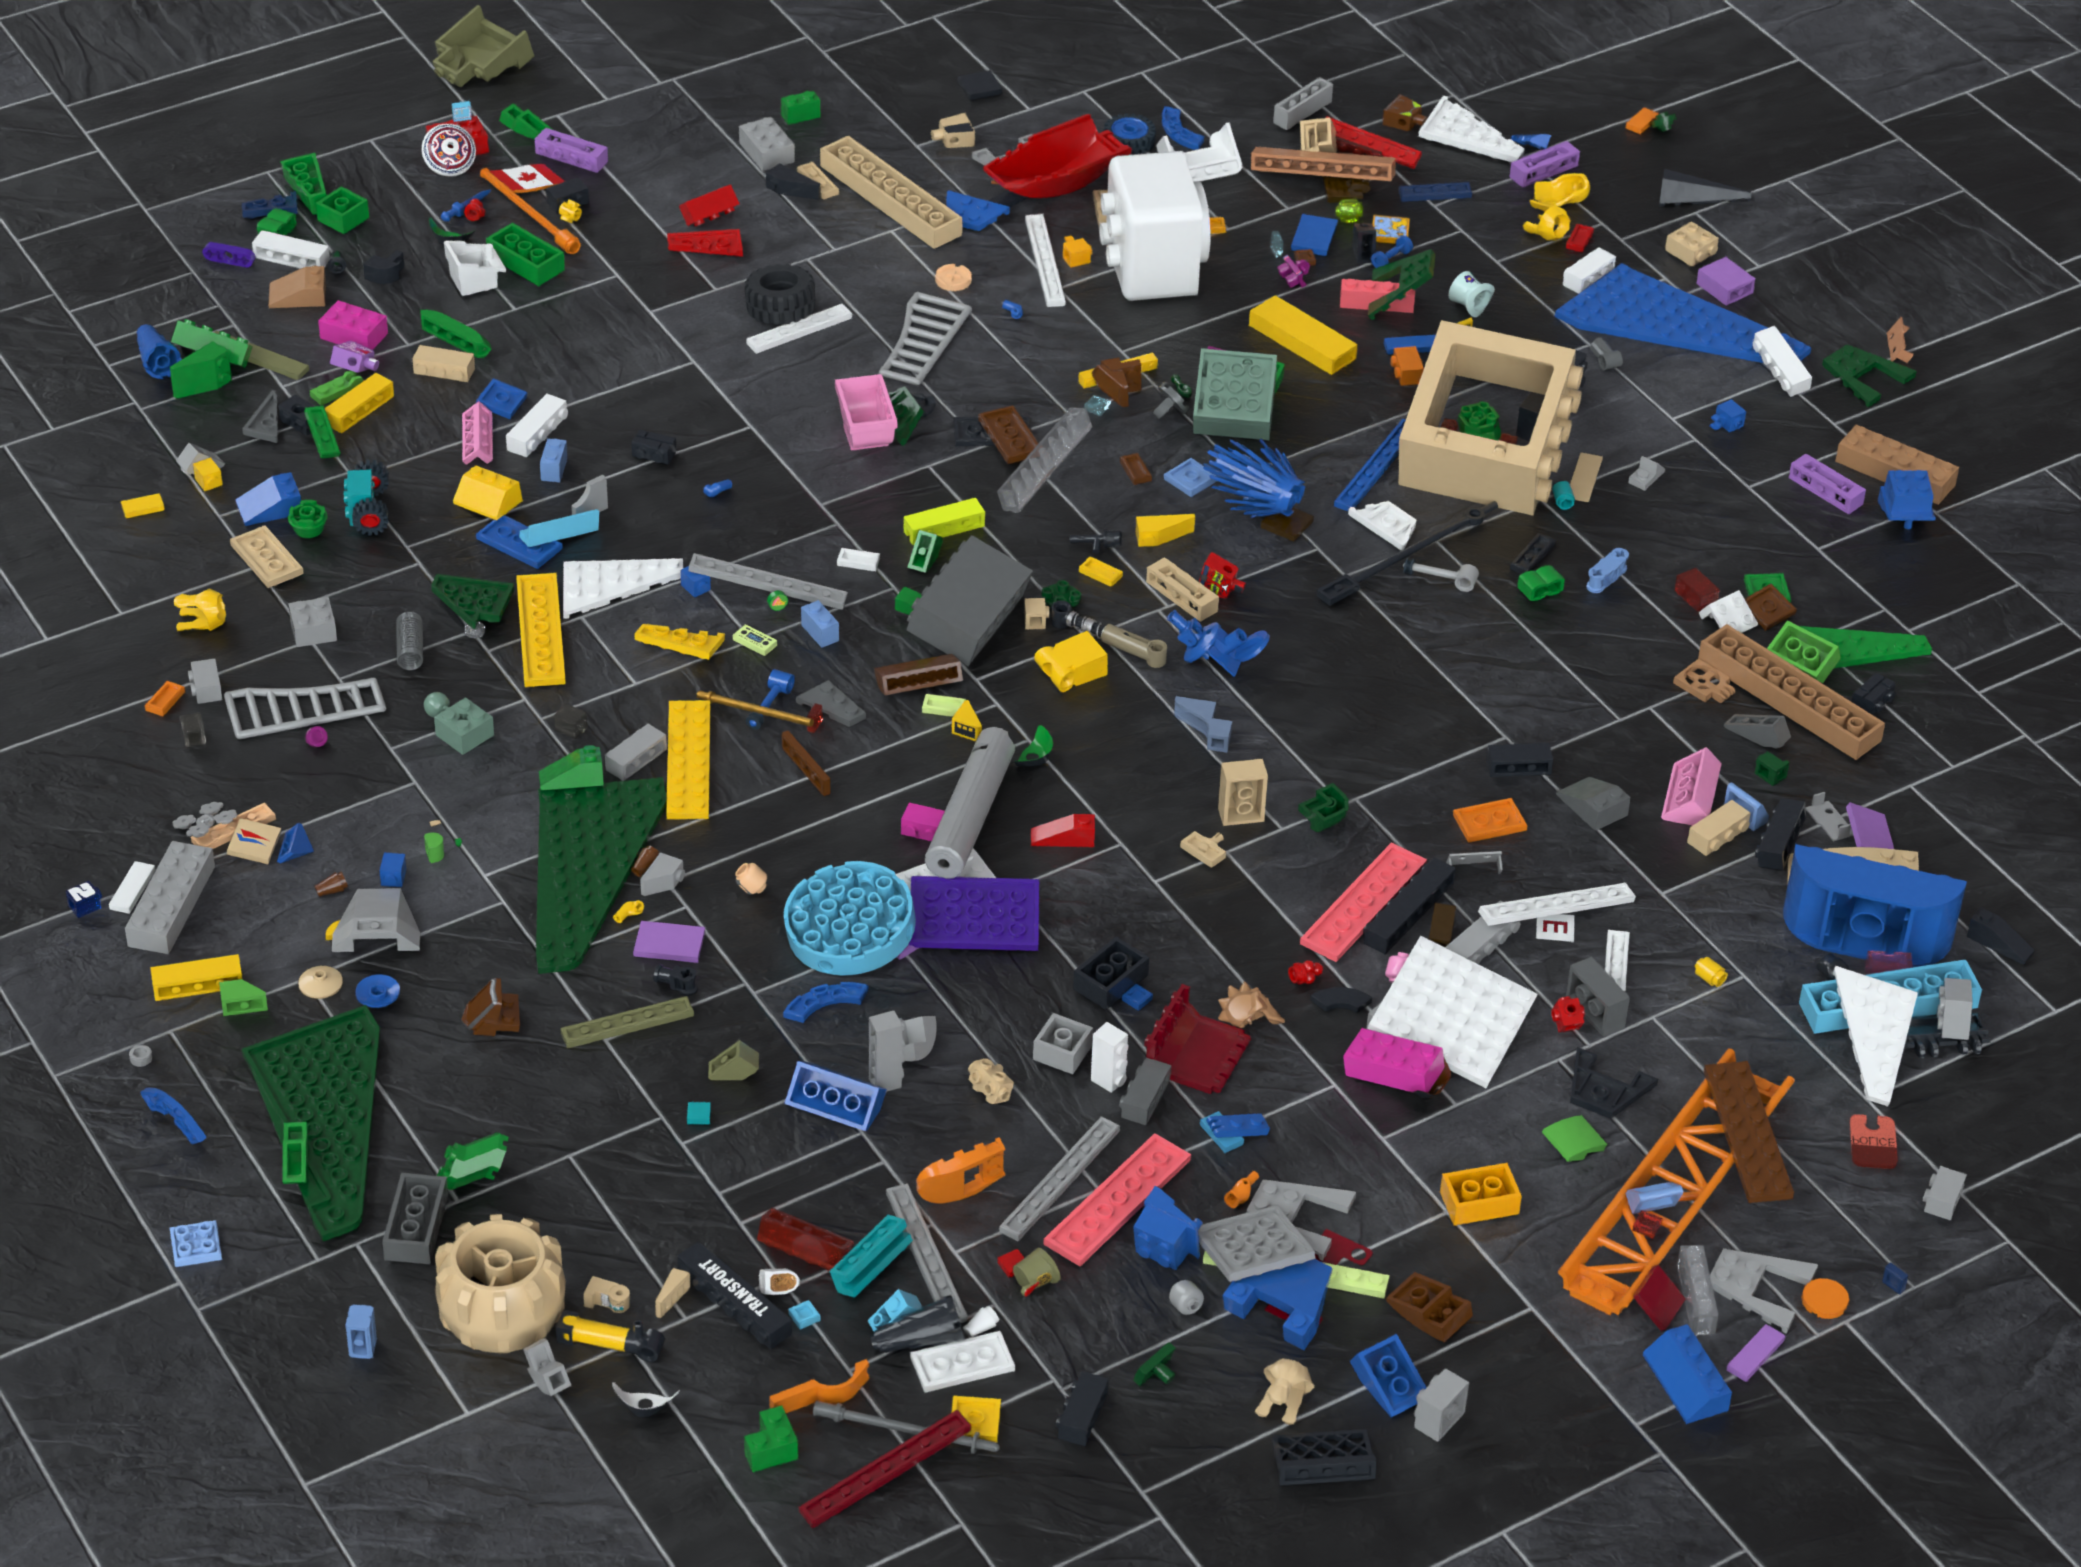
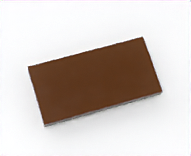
M1013 405L978 414V420L1007 464L1043 455L1042 447Z

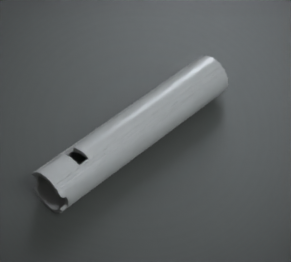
M990 727L981 731L925 854L927 868L940 878H955L964 870L1013 757L1016 745L1009 738L1008 732L1002 728ZM981 746H987V748L981 749Z

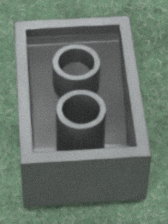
M1587 777L1556 793L1561 800L1595 831L1628 816L1631 797L1618 785Z

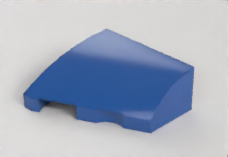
M1513 135L1511 140L1524 146L1529 144L1544 150L1548 145L1551 135Z

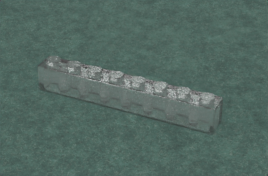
M1069 408L999 488L997 493L1003 511L1020 512L1091 430L1092 425L1086 408Z

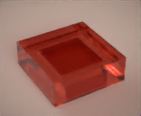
M815 703L807 715L808 718L814 720L812 727L807 726V731L814 733L823 720L822 705Z
M1641 1210L1633 1224L1632 1231L1654 1239L1662 1225L1663 1218Z

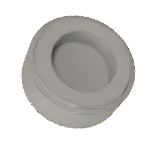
M145 1045L133 1047L129 1052L130 1062L138 1067L148 1065L152 1061L151 1049Z

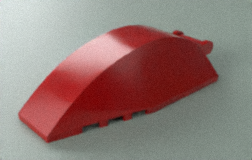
M1085 114L1028 137V142L1025 144L1019 143L1017 149L1012 152L1008 150L1005 157L1002 159L998 157L983 167V171L1003 188L1011 192L1031 198H1050L1069 194L1087 186L1109 169L1112 158L1130 155L1132 149L1116 139L1110 130L1099 133L1091 115Z

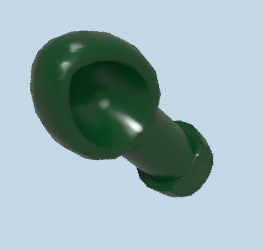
M1173 374L1171 382L1176 385L1177 392L1185 398L1191 397V387L1184 384L1179 375Z

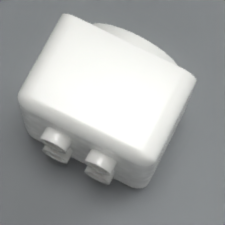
M1183 151L1126 155L1112 158L1109 164L1108 193H1101V210L1103 215H1107L1106 223H1100L1099 233L1101 244L1107 245V264L1109 267L1115 268L1124 297L1129 301L1197 295L1200 263L1206 262L1209 257L1210 220L1204 188L1200 181L1193 182Z

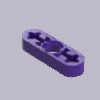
M215 242L207 243L202 251L203 256L210 261L241 267H250L256 259L254 252L250 249ZM225 252L231 253L233 258L228 257Z

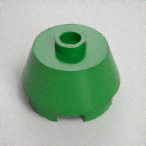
M301 500L299 505L290 507L288 521L298 536L313 538L322 533L328 515L324 506L318 505L317 501Z

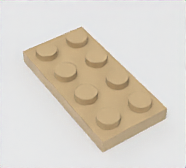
M266 526L230 539V544L267 588L303 574L302 566Z

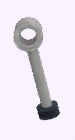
M1407 557L1403 565L1404 573L1413 574V571L1454 579L1455 586L1463 592L1471 591L1479 576L1478 569L1470 564L1461 566L1460 570L1455 572L1417 564L1415 559Z

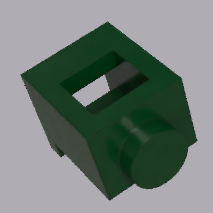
M1768 751L1756 759L1755 774L1770 785L1775 786L1787 777L1790 762L1787 760L1783 762Z

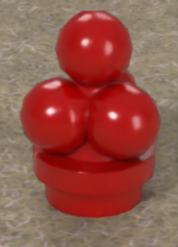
M472 199L464 209L466 218L470 221H477L484 217L485 209L483 208V203L478 199Z
M1309 960L1304 963H1294L1288 970L1289 978L1293 983L1312 984L1316 979L1315 976L1322 974L1323 966L1320 963H1313Z

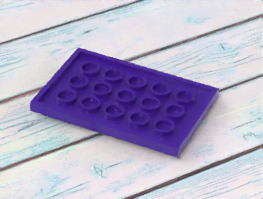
M911 876L910 893L913 900L916 924L909 945L914 946V948L1038 951L1039 879L973 877L945 879L935 876Z

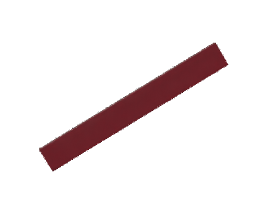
M955 1410L799 1507L800 1514L812 1528H815L970 1432V1423L958 1410Z

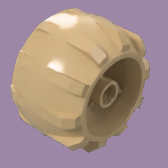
M502 1214L490 1215L491 1221L475 1226L470 1222L463 1223L455 1228L456 1240L453 1243H445L438 1247L435 1255L437 1270L435 1294L443 1326L452 1331L461 1340L462 1344L474 1350L478 1349L485 1352L502 1354L526 1348L546 1337V1334L559 1321L563 1310H565L564 1295L566 1281L562 1268L561 1246L556 1238L548 1235L542 1237L540 1235L539 1223L530 1218H523L519 1223L503 1220ZM474 1276L485 1285L475 1283L470 1279Z

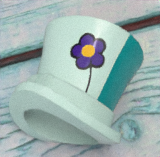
M1465 271L1458 275L1449 290V299L1452 302L1465 305L1471 316L1478 317L1488 305L1495 288L1489 283L1481 284L1471 272Z

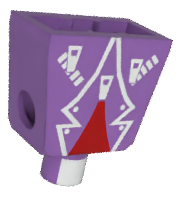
M350 340L333 347L330 364L354 372H362L368 369L376 371L379 367V360L373 359V350Z

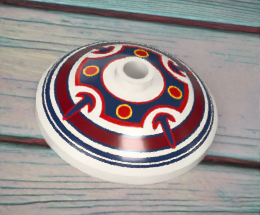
M438 125L432 128L423 140V159L427 166L439 175L452 177L463 174L471 167L475 159L476 148L472 137L466 130L457 125ZM451 144L453 145V148L449 149L447 145Z

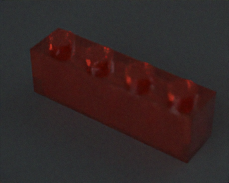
M771 1208L762 1216L757 1240L765 1243V1245L785 1251L788 1255L804 1259L809 1264H816L829 1272L852 1250L854 1242L775 1208Z

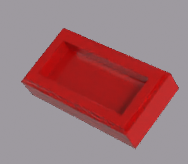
M1576 224L1566 243V249L1583 253L1593 235L1594 228Z

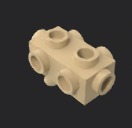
M988 1058L977 1060L970 1064L968 1080L973 1083L974 1090L983 1092L986 1095V1101L991 1104L1009 1101L1014 1082L1002 1072L1003 1066L1001 1064L994 1065Z

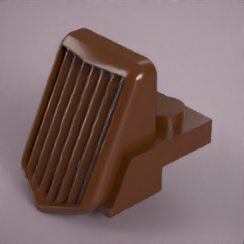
M1119 357L1102 360L1101 364L1097 365L1092 371V376L1097 386L1121 407L1129 406L1128 393L1142 390L1140 359L1121 362Z

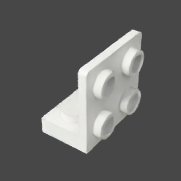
M1739 590L1709 604L1699 612L1702 619L1710 616L1711 619L1715 618L1720 628L1728 624L1741 633L1758 625Z

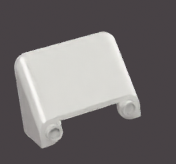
M1225 123L1219 132L1212 134L1210 137L1211 147L1184 153L1193 182L1235 175L1241 171L1242 163L1229 123ZM1167 135L1163 136L1156 145L1158 153L1174 151Z

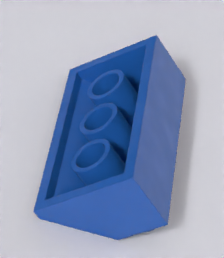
M798 1061L784 1104L867 1131L881 1110L887 1089L806 1061Z
M1688 1324L1667 1330L1643 1352L1645 1360L1686 1424L1729 1410L1732 1392Z

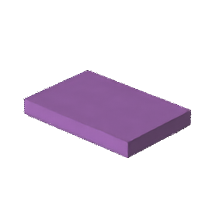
M1851 802L1846 806L1857 847L1894 849L1885 814Z
M641 921L633 951L634 956L698 963L705 936V927Z

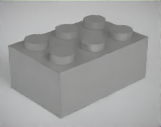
M772 117L739 126L740 145L762 171L772 169L779 163L786 165L795 162L794 143Z

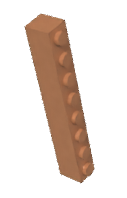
M1256 147L1252 152L1251 170L1392 181L1395 176L1396 158L1265 147Z

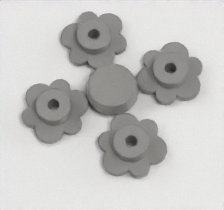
M211 802L201 806L199 812L204 815L198 818L197 821L193 815H183L172 823L176 829L189 828L186 832L187 836L193 835V837L198 838L208 833L209 828L215 824V821L221 824L231 823L233 818L237 817V813L233 809L217 814L224 805L222 802Z

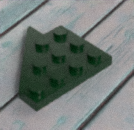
M436 574L431 588L432 592L472 629H476L479 620L500 622L514 592V583Z

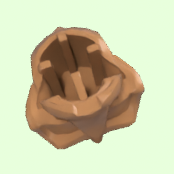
M1243 982L1239 990L1230 985L1228 987L1229 997L1218 1000L1223 1009L1218 1019L1228 1022L1235 1027L1244 1028L1248 1023L1252 1025L1253 1020L1259 1019L1262 1016H1265L1272 1024H1282L1285 1022V1018H1282L1271 1005L1269 998H1266L1258 987L1251 989L1246 982Z

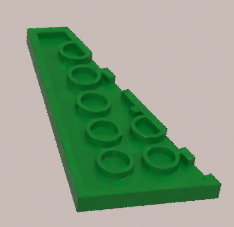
M1799 626L1839 646L1841 659L1834 668L1930 655L1932 652V647L1924 635Z

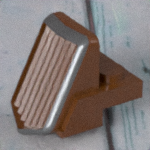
M494 978L466 1005L461 1022L468 1030H473V1035L495 1036L496 1030L519 1032L518 994L502 993L501 978Z

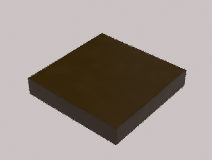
M1293 507L1291 510H1294V512L1288 517L1281 513L1267 515L1261 522L1260 528L1294 542L1312 524L1314 516Z

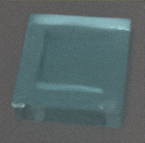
M1278 231L1272 232L1271 248L1275 257L1282 256L1283 240Z
M1093 395L1084 404V410L1101 416L1110 407V401Z

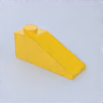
M1195 514L1136 517L1138 547L1159 546L1194 532Z

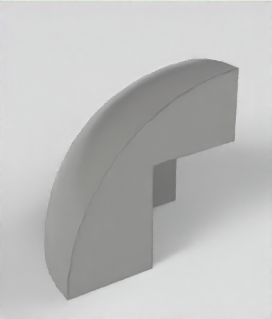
M921 1016L903 1021L905 1031L902 1032L905 1046L902 1047L905 1061L921 1060L930 1053L936 1038L935 1016Z

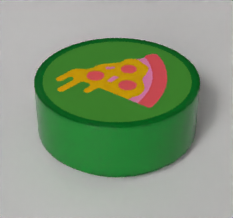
M776 590L768 596L767 603L772 610L780 611L787 606L788 597L783 591Z

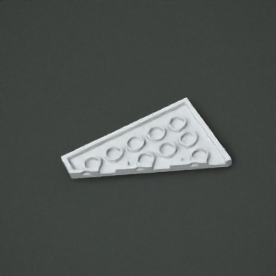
M1447 96L1441 98L1419 130V137L1470 150L1478 154L1491 156L1492 158H1499L1510 163L1521 159L1524 155L1523 147L1515 144L1511 139L1506 140L1499 131L1488 126L1484 121L1479 122L1474 118L1475 115L1461 108L1459 104L1449 102Z
M683 559L564 562V618H569L570 614L578 611L584 613L590 609L610 603V600L618 597L624 599L632 594L649 590L650 586L661 583L663 585L669 581L680 579Z
M1835 966L1833 975L1836 978L1837 992L1841 998L1844 1018L1847 1019L1848 1033L1853 1042L1852 1048L1855 1059L1859 1064L1860 1078L1864 1084L1866 1099L1888 1106L1918 992Z

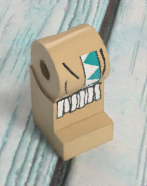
M592 1276L584 1292V1307L593 1309L596 1304L608 1307L616 1313L625 1312L630 1306L629 1289L618 1283Z

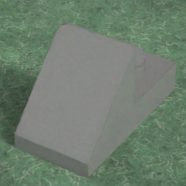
M1641 456L1640 466L1629 477L1628 483L1645 491L1665 472V468Z

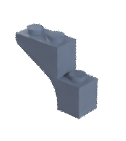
M1176 696L1174 716L1199 730L1207 737V750L1227 753L1231 739L1232 721L1215 719L1216 702Z

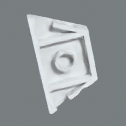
M1389 501L1365 505V509L1361 510L1351 507L1348 512L1349 516L1401 551L1405 549L1417 522L1415 518Z

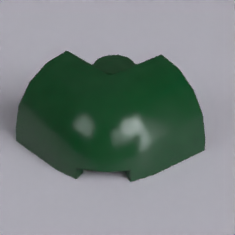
M1331 783L1316 790V797L1300 803L1298 811L1311 822L1310 829L1315 832H1321L1336 825L1345 818L1349 809V799L1335 784Z

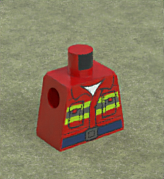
M1213 552L1210 553L1204 563L1199 580L1203 586L1214 592L1218 597L1225 599L1231 590L1242 594L1246 585L1245 582L1236 579L1239 570L1237 566Z

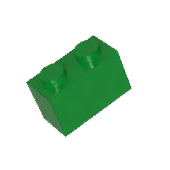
M814 90L781 98V116L788 125L819 118L820 99Z

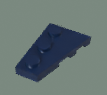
M296 191L290 192V196L282 197L281 194L276 195L272 200L268 201L262 198L242 203L243 217L250 219L257 216L267 217L268 213L275 208L298 214Z

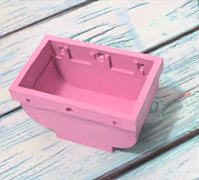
M882 374L835 380V389L839 398L844 430L850 449L859 450L889 446L894 439L897 418Z

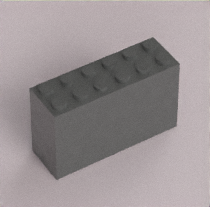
M971 535L967 542L964 540L961 543L958 553L954 552L952 554L949 564L945 563L943 565L940 575L936 574L930 584L931 586L925 587L921 594L922 597L916 598L912 605L914 611L907 618L909 622L907 631L946 654H953L960 662L969 666L1022 599L1033 570Z

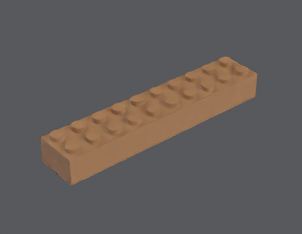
M1728 624L1701 641L1698 659L1731 677L1730 680L1855 760L1882 741L1885 727L1883 721Z

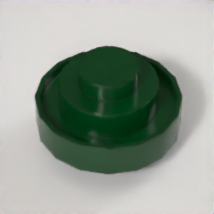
M1668 111L1655 116L1656 120L1651 122L1652 128L1657 127V130L1661 129L1662 132L1672 129L1673 120L1677 119L1676 114L1669 115Z

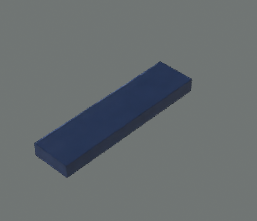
M1469 182L1399 186L1402 202L1472 198Z

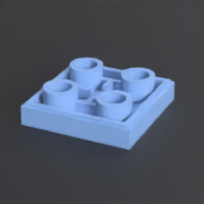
M216 1220L170 1228L175 1267L222 1260Z

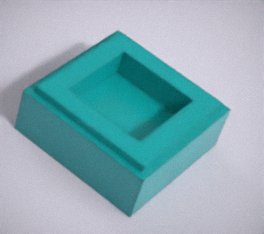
M688 1102L687 1124H710V1102Z

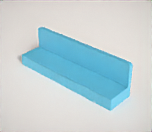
M595 509L530 525L528 529L520 531L519 537L528 547L597 531L599 526V510Z

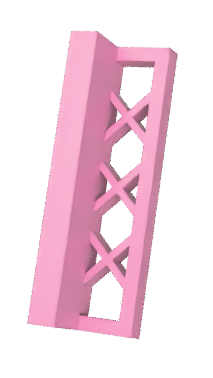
M479 401L462 414V459L466 465L476 457H479L487 464L493 460L492 411Z

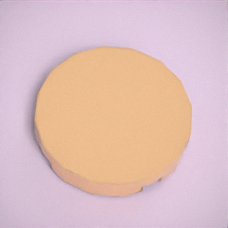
M948 264L938 268L935 274V282L942 289L959 291L971 284L972 273L965 266L960 265V267H957L955 264Z

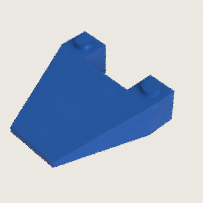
M1313 1259L1305 1263L1290 1265L1283 1269L1264 1272L1261 1275L1242 1278L1239 1281H1232L1223 1294L1224 1309L1245 1319L1255 1303L1260 1299L1290 1314L1283 1325L1284 1340L1305 1350L1317 1332L1333 1269Z

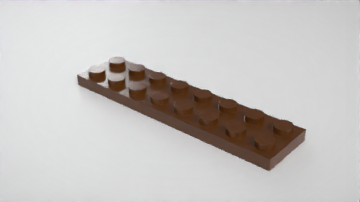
M1748 1061L1704 1065V1074L1748 1203L1793 1199L1794 1191Z

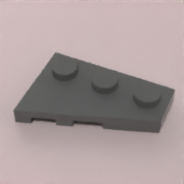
M829 680L796 697V703L809 705L811 710L817 713L822 711L828 714L829 718L848 727L866 719V712Z

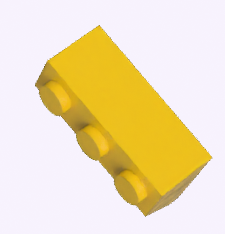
M474 466L463 474L453 499L455 505L494 520H498L523 501L519 481L479 466Z

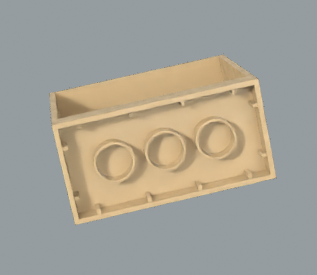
M1441 320L1399 438V485L1484 505L1496 501L1498 508L1534 515L1538 501L1548 502L1552 488V480H1549L1551 472L1557 473L1562 457V450H1559L1561 442L1567 443L1571 432L1572 420L1568 419L1571 412L1577 413L1579 409L1582 391L1578 389L1583 376V367L1575 366L1576 350ZM1456 375L1544 394L1545 398L1529 444L1519 446L1500 440L1497 441L1442 427L1439 428L1438 426Z

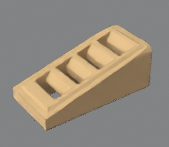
M675 1268L671 1270L655 1301L656 1317L661 1318L690 1288L689 1272Z

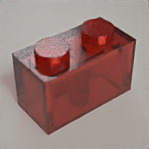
M1697 568L1677 575L1675 591L1698 613L1719 599L1720 589Z

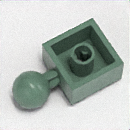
M441 692L430 693L425 698L424 710L429 716L434 718L436 736L462 755L494 736L493 717L466 697L451 707L448 697Z

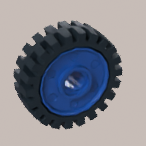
M1125 113L1124 116L1119 114L1117 117L1113 116L1111 119H1108L1104 125V131L1110 130L1116 139L1124 145L1131 147V154H1145L1155 145V125L1151 120L1148 121L1147 117L1142 118V115L1136 117V114H1131V116L1128 113Z

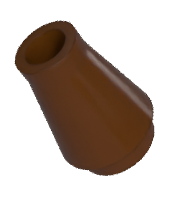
M652 846L643 848L631 871L636 876L641 877L657 858L659 851Z
M334 872L319 884L314 885L318 896L321 897L343 892L348 885L342 872Z

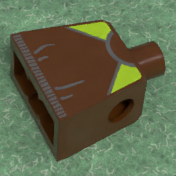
M1399 94L1384 109L1382 125L1410 131L1416 124L1423 126L1427 117L1421 115V104Z

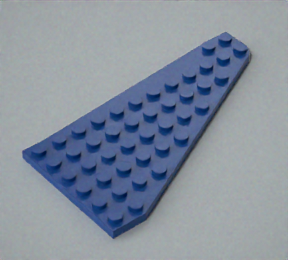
M1622 263L1555 311L1556 318L1581 330L1764 363L1761 355L1754 350L1753 342L1755 333L1768 327L1642 274ZM1780 333L1800 361L1811 353V347L1789 337L1787 334Z

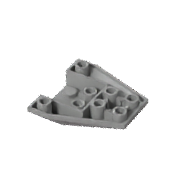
M401 888L357 889L332 938V952H354L355 939L397 938L398 951H420V931Z

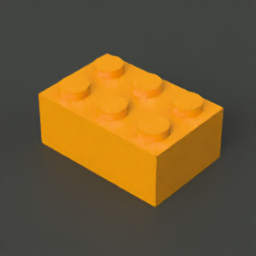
M1508 1163L1442 1174L1440 1194L1453 1225L1519 1214L1522 1195Z

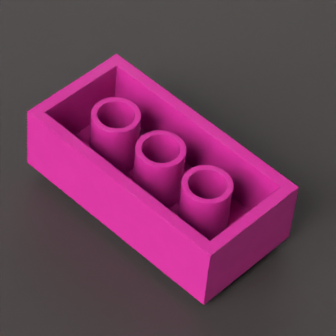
M1364 1028L1360 1030L1343 1055L1346 1076L1409 1092L1420 1090L1429 1093L1444 1069L1442 1047Z

